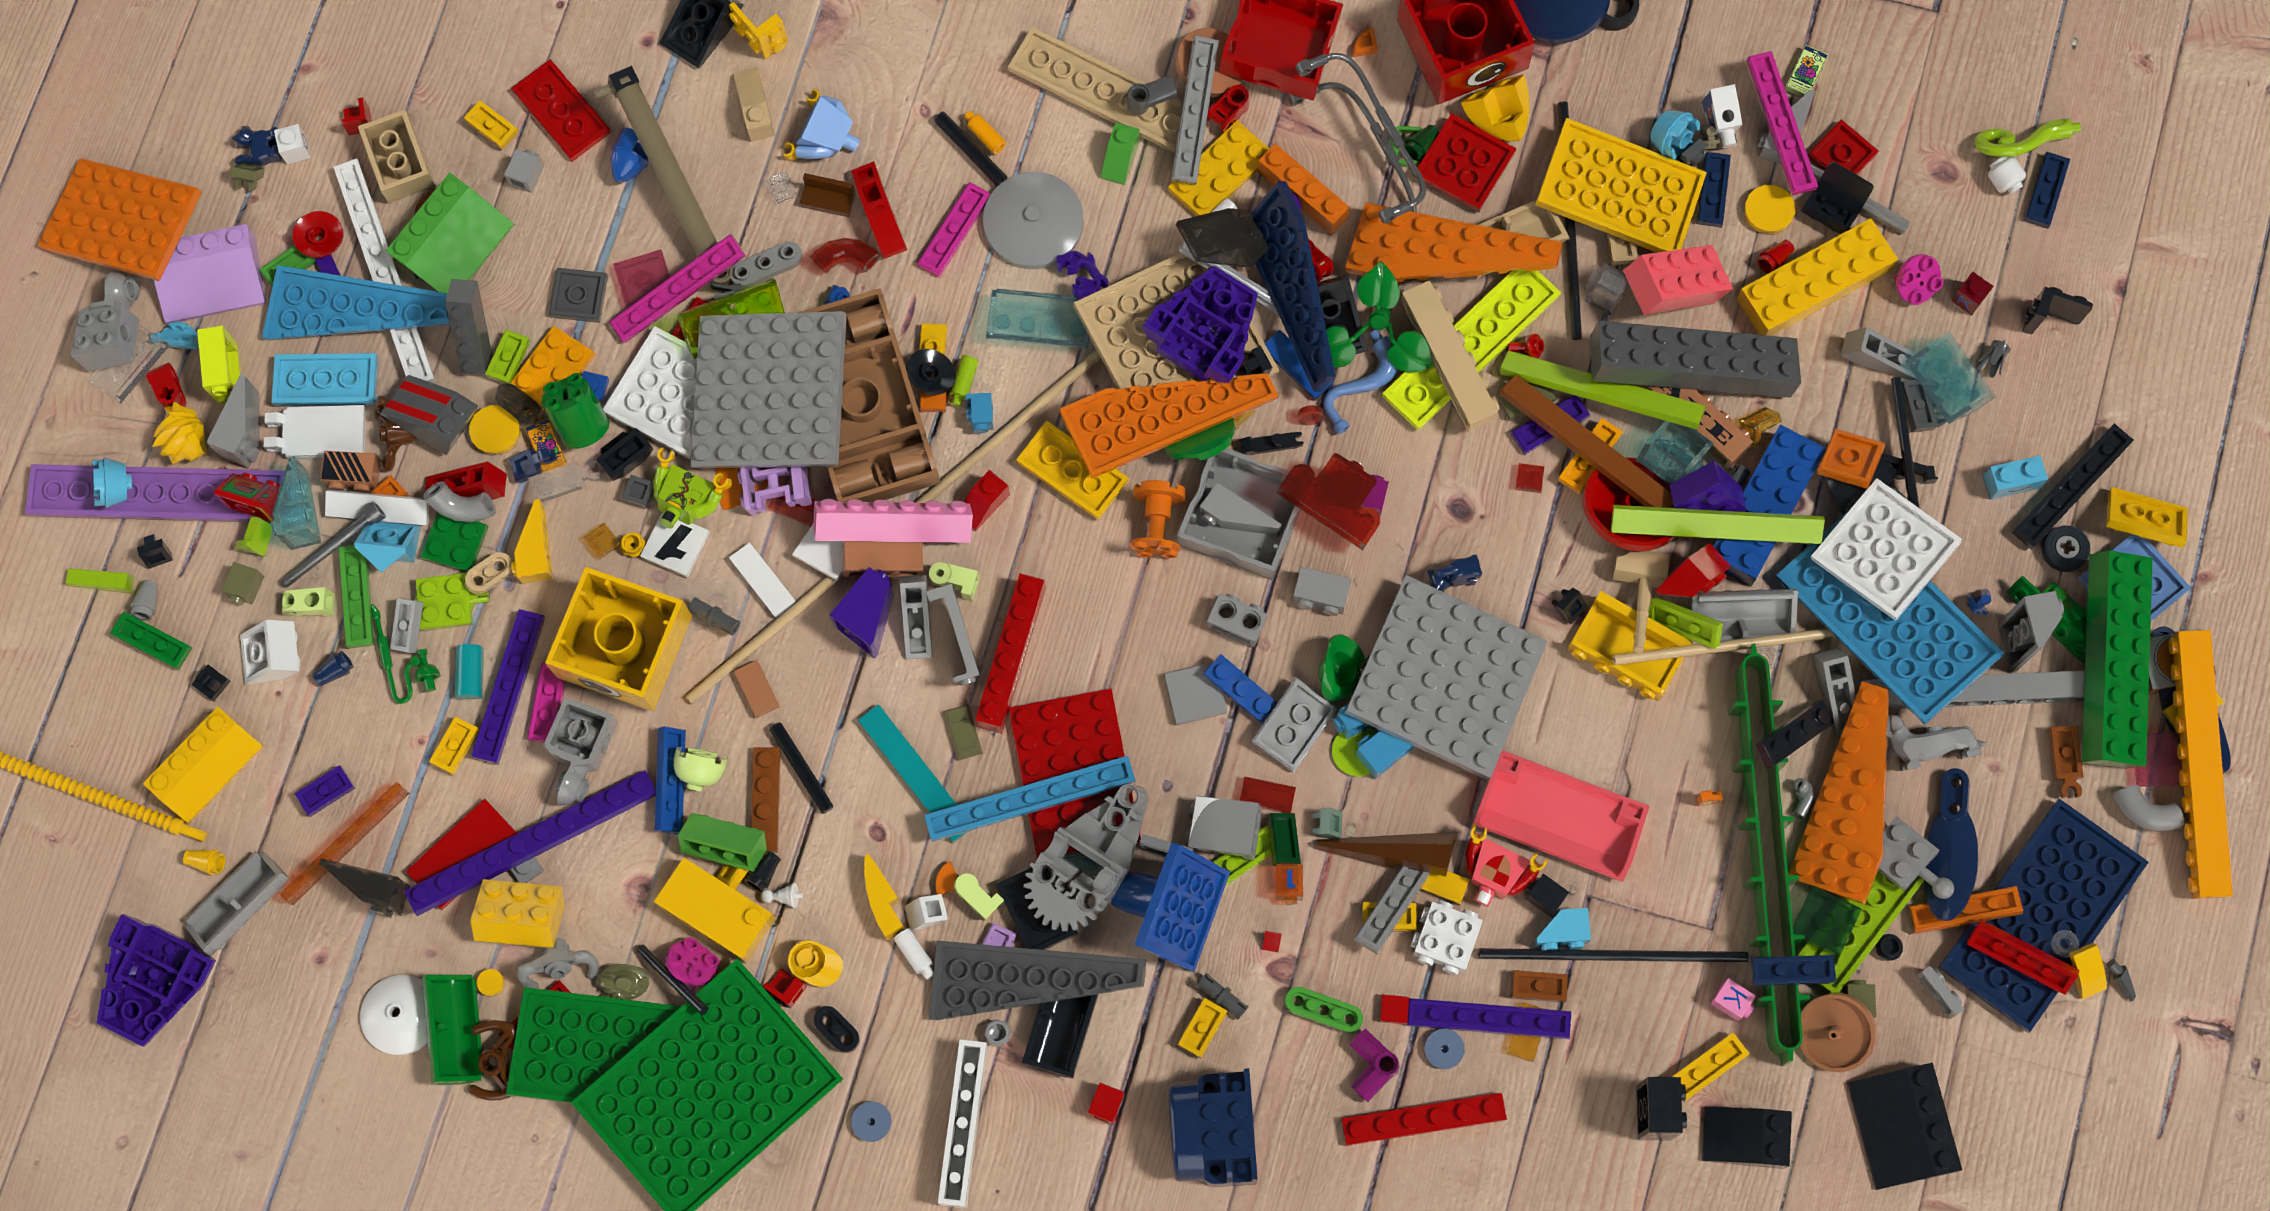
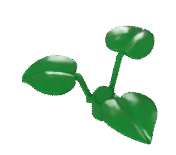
M1382 261L1378 262L1370 271L1363 275L1357 286V295L1361 302L1369 307L1374 306L1369 320L1350 338L1348 331L1342 326H1332L1326 329L1333 367H1344L1353 361L1356 355V348L1352 342L1371 326L1376 330L1387 329L1390 341L1394 344L1389 348L1387 357L1395 368L1404 372L1426 370L1433 365L1427 340L1415 331H1406L1401 333L1397 340L1394 338L1392 324L1389 323L1392 315L1390 308L1397 304L1400 297V289L1392 271Z

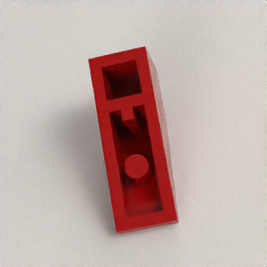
M486 461L427 476L425 492L432 485L438 482H445L450 490L462 497H472L485 492L493 500L505 497L507 474Z

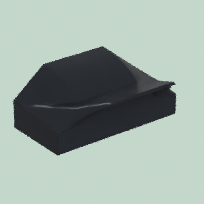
M636 428L630 433H620L602 447L601 456L596 461L609 477L615 481L625 477L642 464L654 449Z

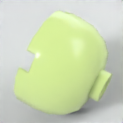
M682 747L676 748L673 763L675 774L681 781L687 783L688 789L702 791L703 786H712L723 777L728 761L726 756L719 760L717 759L718 753L689 747L688 752H681Z

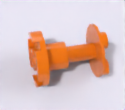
M1162 480L1141 481V486L1137 483L1134 485L1133 496L1135 499L1146 503L1145 518L1149 519L1148 537L1133 539L1129 542V547L1137 551V556L1151 558L1152 554H1157L1165 558H1177L1181 545L1163 538L1165 521L1170 520L1171 506L1185 501L1186 489L1182 485L1177 484L1176 488L1170 487V482Z

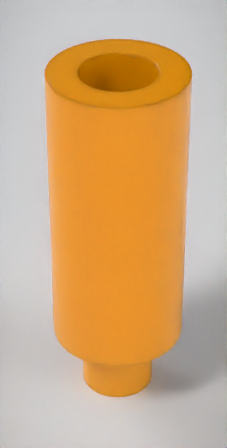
M968 111L965 114L964 118L968 121L967 127L994 155L1005 148L1007 141L981 114L975 115L972 111Z

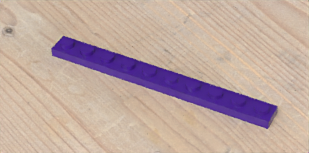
M646 770L404 892L415 915L419 916L482 884L483 879L490 880L655 797L656 789Z

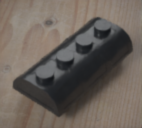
M1099 994L1040 1004L1022 1063L1040 1071L1073 1079Z

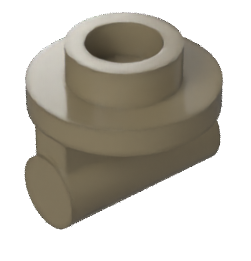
M1702 125L1700 127L1702 140L1707 145L1706 149L1716 148V144L1721 143V138H1715L1716 128L1709 125Z

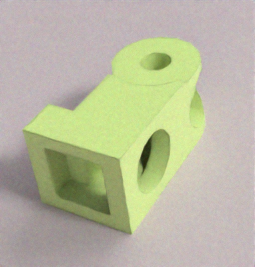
M944 562L935 563L929 569V577L935 588L953 584L955 590L961 591L963 599L973 601L980 579L978 571Z
M325 587L284 591L282 596V614L288 616H334L335 594Z
M962 874L955 881L954 889L956 893L983 920H986L1004 901L997 893L990 897L979 886L978 880L972 874Z

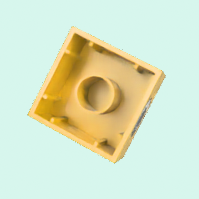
M585 566L545 664L559 679L654 712L693 616L681 599Z

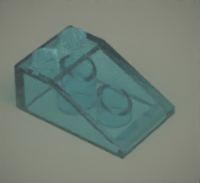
M295 456L289 457L273 509L274 521H271L274 536H278L281 543H285L291 550L321 543L309 473Z

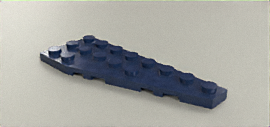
M1277 181L1239 227V230L1313 391L1322 392L1335 378V372L1306 224L1287 182Z

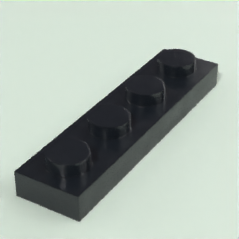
M1823 700L1812 703L1755 744L1766 768L1777 765L1833 724Z

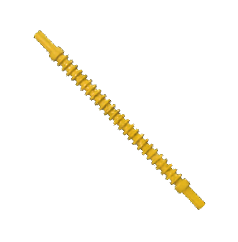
M0 751L1 769L7 767L9 772L14 770L15 774L20 773L22 777L27 775L28 779L34 778L35 782L41 780V784L47 783L49 787L54 785L55 789L61 788L62 792L68 790L69 795L74 793L75 797L81 796L83 800L88 798L89 802L95 801L96 805L102 804L104 808L108 806L109 810L115 808L117 813L122 811L123 815L129 814L130 818L135 816L136 820L142 819L143 823L149 821L151 826L156 824L157 828L163 826L164 831L169 829V832L174 835L183 834L201 842H204L208 836L207 832L185 824L182 819H173L171 815L166 817L165 813L159 815L158 810L152 812V808L146 809L145 805L139 807L137 802L133 804L131 800L125 802L124 797L119 799L118 795L112 796L111 792L105 794L104 790L98 791L97 787L92 788L89 784L85 786L84 782L78 784L76 779L71 781L70 777L65 778L63 774L58 776L57 772L51 773L50 769L44 771L43 767L38 768L36 764L31 765L29 761L24 763L23 759L17 761L16 756L4 755V752Z

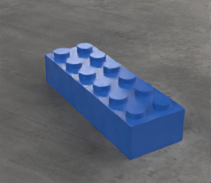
M1780 424L1743 491L1747 508L1744 512L1791 515L1826 448ZM1718 538L1713 547L1731 565L1725 573L1751 587L1776 541Z

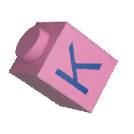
M1728 978L1723 982L1710 1004L1738 1022L1742 1017L1747 1019L1756 1006L1752 1003L1756 996Z

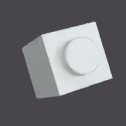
M299 124L274 130L278 151L287 164L311 158L307 136Z

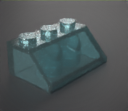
M1949 331L1905 361L1949 424L1977 411L1996 398L1993 391Z

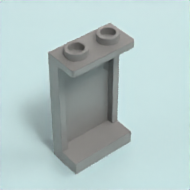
M953 584L926 591L929 602L945 598L967 672L953 676V681H959L961 686L975 682V676L979 675L980 672Z

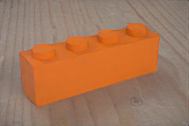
M1276 143L1258 160V173L1273 186L1277 181H1286L1290 191L1299 198L1302 204L1301 210L1331 236L1349 218L1350 207Z

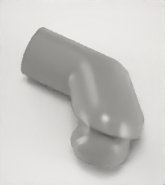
M1799 778L1794 782V789L1799 803L1793 814L1801 819H1805L1816 800V796L1810 782L1804 778Z

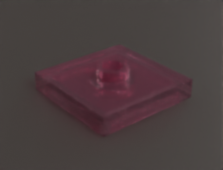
M662 249L613 264L626 309L670 278Z

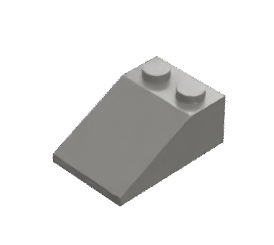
M240 374L206 443L222 459L249 469L251 463H254L259 455V392L244 375Z

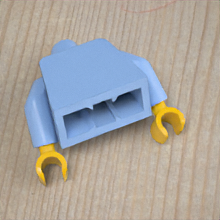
M813 89L811 93L815 98H806L808 105L812 109L796 142L799 146L796 148L790 142L784 145L786 149H792L788 154L782 153L788 161H793L796 158H829L835 156L841 147L854 153L859 145L860 139L848 133L853 121L849 118V114L841 101L826 95L821 96L817 89Z

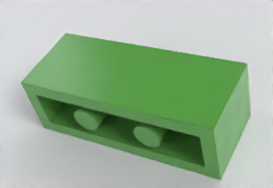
M691 813L678 834L681 853L753 872L767 850L764 831Z

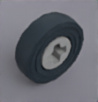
M2063 525L2054 528L2045 536L2042 543V555L2051 568L2060 572H2071L2079 569L2086 563L2090 555V543L2087 536L2080 529L2074 526ZM2065 543H2068L2069 548L2073 550L2068 554H2065L2064 549L2060 548Z

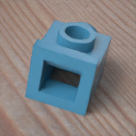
M991 393L966 394L967 423L972 422L973 433L982 434L988 432V430H994Z
M1348 704L1343 706L1339 710L1340 712H1338L1337 717L1333 719L1336 730L1339 733L1343 732L1346 739L1373 727L1345 714Z

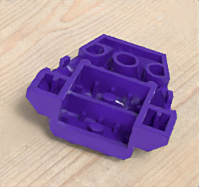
M1213 266L1193 280L1183 291L1179 290L1173 294L1170 300L1156 306L1142 326V330L1148 339L1156 343V351L1160 355L1202 381H1206L1210 377L1216 382L1230 383L1244 359L1243 353L1245 344L1248 341L1249 325L1252 321L1258 293L1221 269Z
M121 914L109 938L108 947H111L109 963L105 964L104 972L107 973L105 989L101 990L96 1023L142 1047L146 1046L204 986L216 960L206 954L200 947L157 925L147 924L137 918Z

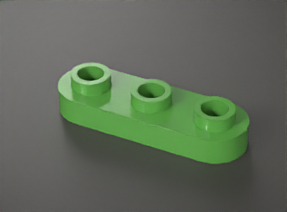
M1294 987L1286 995V1008L1297 1016L1345 1033L1356 1032L1363 1023V1014L1354 1005L1303 987ZM1294 998H1302L1303 1005L1296 1006L1293 1003ZM1321 1006L1328 1008L1329 1013L1327 1015L1319 1013ZM1351 1015L1354 1018V1023H1345L1344 1017Z

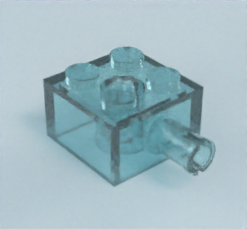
M1665 421L1647 440L1636 461L1668 484H1672L1704 466L1703 461L1714 443L1693 428Z

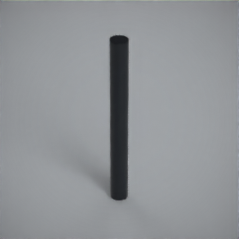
M640 945L637 948V953L700 1015L707 1013L709 1007L682 981L676 979L657 956L645 945Z

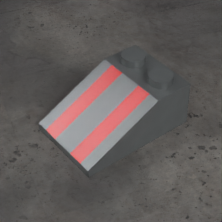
M408 375L380 415L443 454L448 455L471 422L478 405L456 391Z

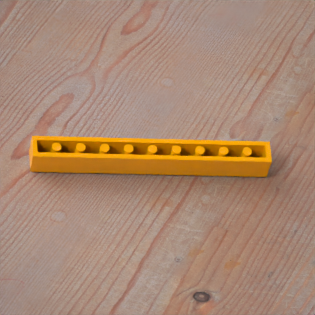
M2211 630L2178 631L2172 634V638L2169 639V652L2173 654L2174 665H2171V678L2175 680L2176 691L2173 692V704L2178 708L2175 729L2177 733H2180L2177 755L2179 760H2182V770L2179 773L2180 785L2184 786L2185 797H2182L2181 806L2183 813H2186L2187 819L2183 830L2186 840L2188 839L2189 850L2186 851V863L2191 869V877L2188 878V889L2190 893H2193V899L2232 897L2233 890Z

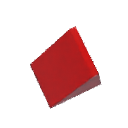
M1265 931L1262 950L1278 953L1282 934Z

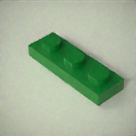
M124 611L110 632L112 636L177 670H180L192 650L191 646Z

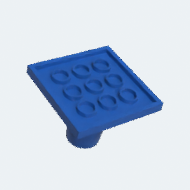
M1171 842L1159 878L1129 870L1111 900V904L1126 913L1144 918L1134 944L1135 946L1181 968L1195 972L1230 871L1182 845Z

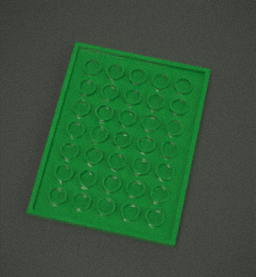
M738 958L696 994L709 1007L706 1014L700 1015L686 1002L571 1102L664 1211H696L844 1080Z

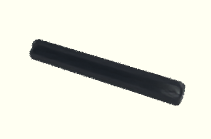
M944 111L936 115L934 118L935 123L996 186L1007 179V175Z
M778 722L771 726L769 731L820 812L824 814L833 808L832 802L782 723Z

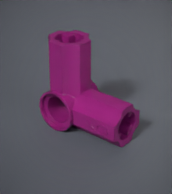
M1365 1028L1354 1038L1350 1047L1370 1066L1351 1087L1368 1103L1391 1078L1398 1074L1400 1065L1396 1055L1390 1052ZM1389 1058L1395 1062L1393 1070L1384 1072L1380 1069V1063L1383 1059Z

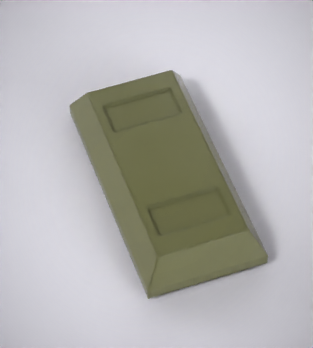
M969 704L943 711L957 761L983 754Z

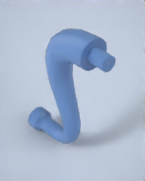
M1374 330L1369 334L1375 343L1372 349L1378 359L1376 370L1366 377L1333 387L1324 397V410L1333 423V429L1337 435L1345 432L1350 425L1340 417L1334 408V400L1344 395L1368 392L1383 387L1393 379L1398 370L1389 362L1387 357L1389 348L1394 344L1391 343L1389 336L1382 337L1378 330Z

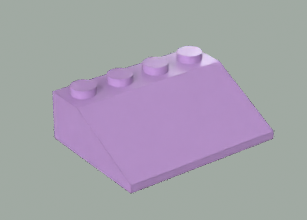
M247 224L180 238L161 280H154L166 324L266 304L262 274L259 270L261 268L256 236Z

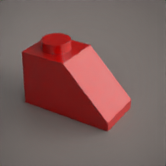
M988 470L974 485L964 501L965 503H970L973 514L972 529L974 531H977L1010 495L1009 486L991 470Z

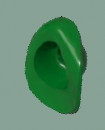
M1343 634L1331 637L1326 657L1322 660L1318 669L1322 694L1330 702L1344 700L1354 692L1365 667L1364 654L1354 640Z

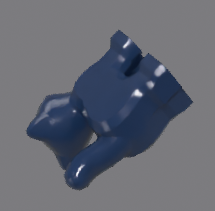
M242 126L235 136L232 137V140L237 142L238 148L250 146V155L237 156L234 159L235 163L266 165L271 162L283 161L278 151V146L272 147V145H277L274 130L278 128L272 127L271 130L253 131L249 126Z
M1475 554L1467 558L1455 559L1443 568L1430 569L1427 571V574L1430 577V586L1444 592L1449 586L1475 585L1477 578L1482 576L1478 557Z

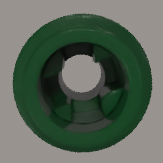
M1429 124L1407 139L1404 147L1413 160L1424 158L1439 131L1435 126Z

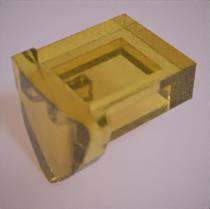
M1764 407L1738 420L1740 427L1749 433L1753 441L1750 448L1759 445L1762 432L1781 423L1778 412Z

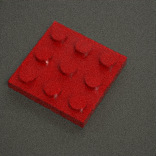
M1451 113L1419 164L1418 169L1425 184L1479 213L1517 149Z

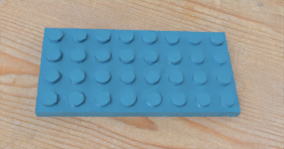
M1842 516L1836 523H1834L1827 531L1823 533L1822 542L1833 531V529L1844 518V516ZM1811 544L1776 575V578L1787 589L1796 588L1798 590V600L1924 725L2004 655V652L1931 581L1927 583L1895 621L1811 560V555L1821 544Z

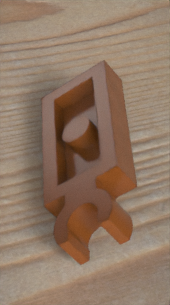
M2078 726L2050 727L2048 731L2054 781L2062 780L2063 784L2059 789V795L2061 798H2066L2067 788H2072L2075 798H2078L2082 795V788L2076 780L2084 777Z

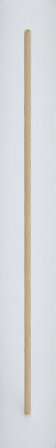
M1097 349L944 477L940 484L931 488L915 503L933 501L1101 359ZM843 572L838 578V580H840L843 577ZM827 576L685 697L691 704L697 701L837 581Z

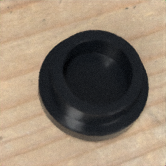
M1893 934L1883 935L1875 946L1878 956L1886 961L1896 960L1903 952L1902 941Z

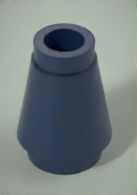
M343 651L339 653L334 652L312 675L315 681L320 686H323L350 674V670L354 666L350 658Z

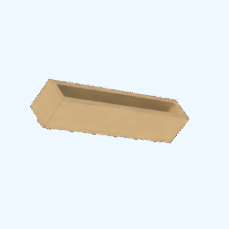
M1429 280L1402 292L1401 303L1415 331L1427 340L1433 365L1469 433L1495 421L1499 405L1494 396L1490 397L1487 391L1488 384L1483 374H1478L1473 354L1471 352L1467 353L1460 330H1455L1452 324L1454 319L1448 308L1444 309L1439 289L1433 287Z

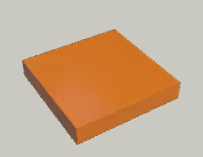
M1834 429L1817 474L1868 489L1884 451L1885 443Z

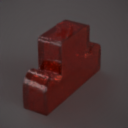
M1334 453L1318 477L1314 476L1315 473L1310 466L1306 464L1295 465L1279 486L1277 494L1363 551L1380 524V516L1375 509L1361 507L1376 485L1377 480L1365 472L1361 464L1354 460L1350 462L1338 453Z

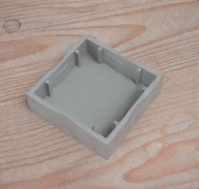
M1226 448L1218 455L1208 458L1201 475L1199 489L1189 504L1177 534V543L1185 548L1274 580L1309 491L1311 479L1277 466L1262 464L1245 454ZM1218 482L1281 523V532L1279 535L1220 528L1216 524L1211 526L1202 520L1200 505Z

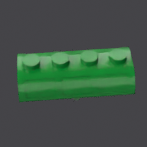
M472 975L422 976L431 1085H462L482 1081L481 1076L484 1075V1072H480L478 1069V1057L482 1053L481 1034L474 1035L471 1032V1028L480 1023L476 979L472 978Z

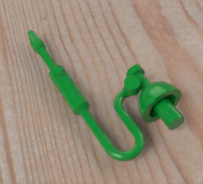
M372 604V616L378 632V637L376 638L382 667L386 669L393 700L396 703L403 704L412 698L413 688L409 675L411 667H418L415 673V681L424 683L426 692L435 691L434 680L441 677L440 671L436 666L428 664L427 649H420L417 651V656H420V658L412 657L410 663L404 669L408 691L407 696L403 699L397 696L391 671L393 663L387 637L383 635L380 611Z

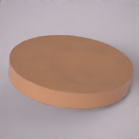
M1214 28L1194 30L1184 37L1177 48L1175 55L1177 72L1186 84L1194 35L1219 40L1210 97H1222L1230 87L1240 85L1242 82L1241 79L1218 73L1228 34Z
M1838 992L1826 993L1813 999L1802 1010L1803 1041L1800 1048L1807 1059L1817 1067L1830 1072H1846L1859 1067L1872 1054L1877 1041L1876 1022L1870 1010L1857 998Z

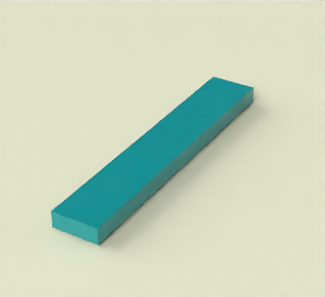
M879 704L858 719L861 726L929 813L957 806L953 798ZM967 832L949 838L954 843Z

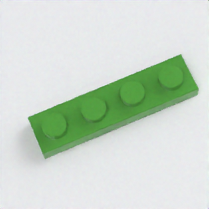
M354 545L339 547L346 647L351 649L373 646L374 632L368 559Z

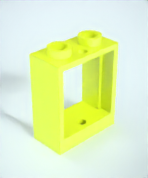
M223 325L198 329L203 388L217 403L225 405L241 374L238 344Z

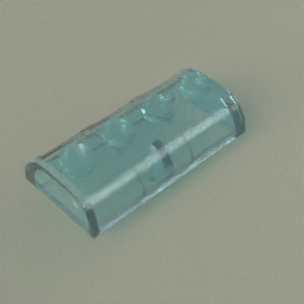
M1007 289L992 290L986 339L1088 350L1090 337L1073 307L1074 302L1079 300L1074 296Z

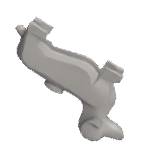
M1888 715L1887 737L1890 740L1892 752L1904 762L1901 765V771L1921 767L1920 761L1925 762L1935 759L1952 750L1963 749V752L1960 754L1961 759L1982 754L1980 747H1984L1986 742L1976 739L1973 730L1969 726L1942 730V726L1938 725L1925 728V734L1914 735L1907 730L1900 717Z

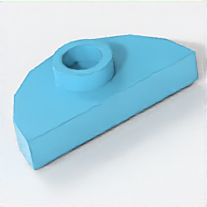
M180 321L169 323V326L164 328L161 333H156L152 344L160 347L199 350L198 333L190 325Z

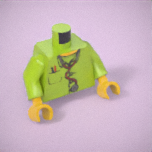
M664 448L659 449L657 456L661 464L657 465L653 486L654 498L658 501V510L664 513L660 518V523L671 529L678 520L690 525L696 519L700 520L714 513L723 497L722 491L731 487V479L727 478L721 486L722 473L716 474L712 483L673 464L671 467H668V463L674 460L675 453L671 450L670 457L665 460L663 458Z

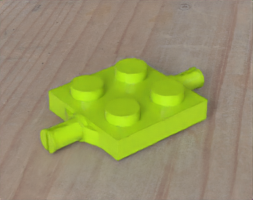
M467 573L416 579L417 594L415 600L423 602L420 630L427 631L473 625L472 612L474 604L489 603V592L473 594L468 591L465 586Z

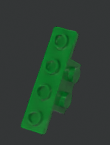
M2021 576L2006 591L2016 603H2019L2026 596L2042 594L2024 576ZM2052 582L2042 593L2056 591L2057 598L2062 600L2064 612L2062 614L2063 617L2051 635L2077 659L2085 663L2086 633L2082 628L2087 624V612L2064 589Z

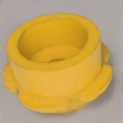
M628 533L621 539L620 548L624 555L637 557L641 554L646 542L639 533Z

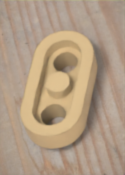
M496 552L471 568L465 577V586L468 591L473 594H483L507 578L512 571L511 558L505 553ZM501 564L504 569L497 571L494 566ZM480 579L482 580L483 584L479 586L475 585L473 583V580Z

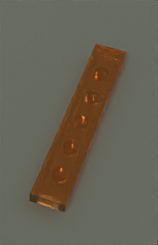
M395 783L281 892L280 896L291 905H294L410 793L401 784Z

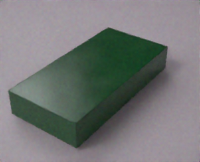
M1295 813L1268 814L1267 820L1273 866H1299L1301 860Z

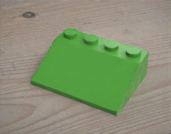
M449 172L386 251L395 261L435 291L448 293L451 280H470L515 224Z

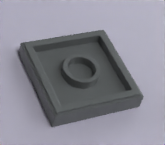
M557 268L549 310L550 318L600 323L608 280L607 273Z

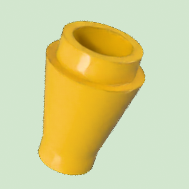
M218 849L186 850L183 856V863L209 875H215L223 871L226 857Z

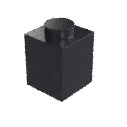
M1544 873L1540 879L1535 878L1534 881L1530 882L1525 889L1529 892L1525 899L1551 918L1569 894V891Z

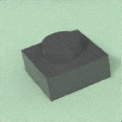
M1700 138L1681 154L1679 162L1690 166L1693 165L1694 167L1697 166L1705 158L1703 154L1707 145Z
M630 475L622 495L623 501L648 508L654 493L653 482Z

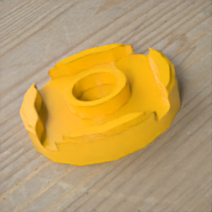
M1763 185L1755 188L1749 194L1745 203L1744 216L1748 224L1760 233L1777 234L1784 231L1791 224L1795 215V202L1792 196L1784 188L1776 185Z
M490 405L480 409L473 416L469 426V435L472 443L479 451L487 455L504 454L513 449L518 443L521 436L520 422L511 409L502 405Z

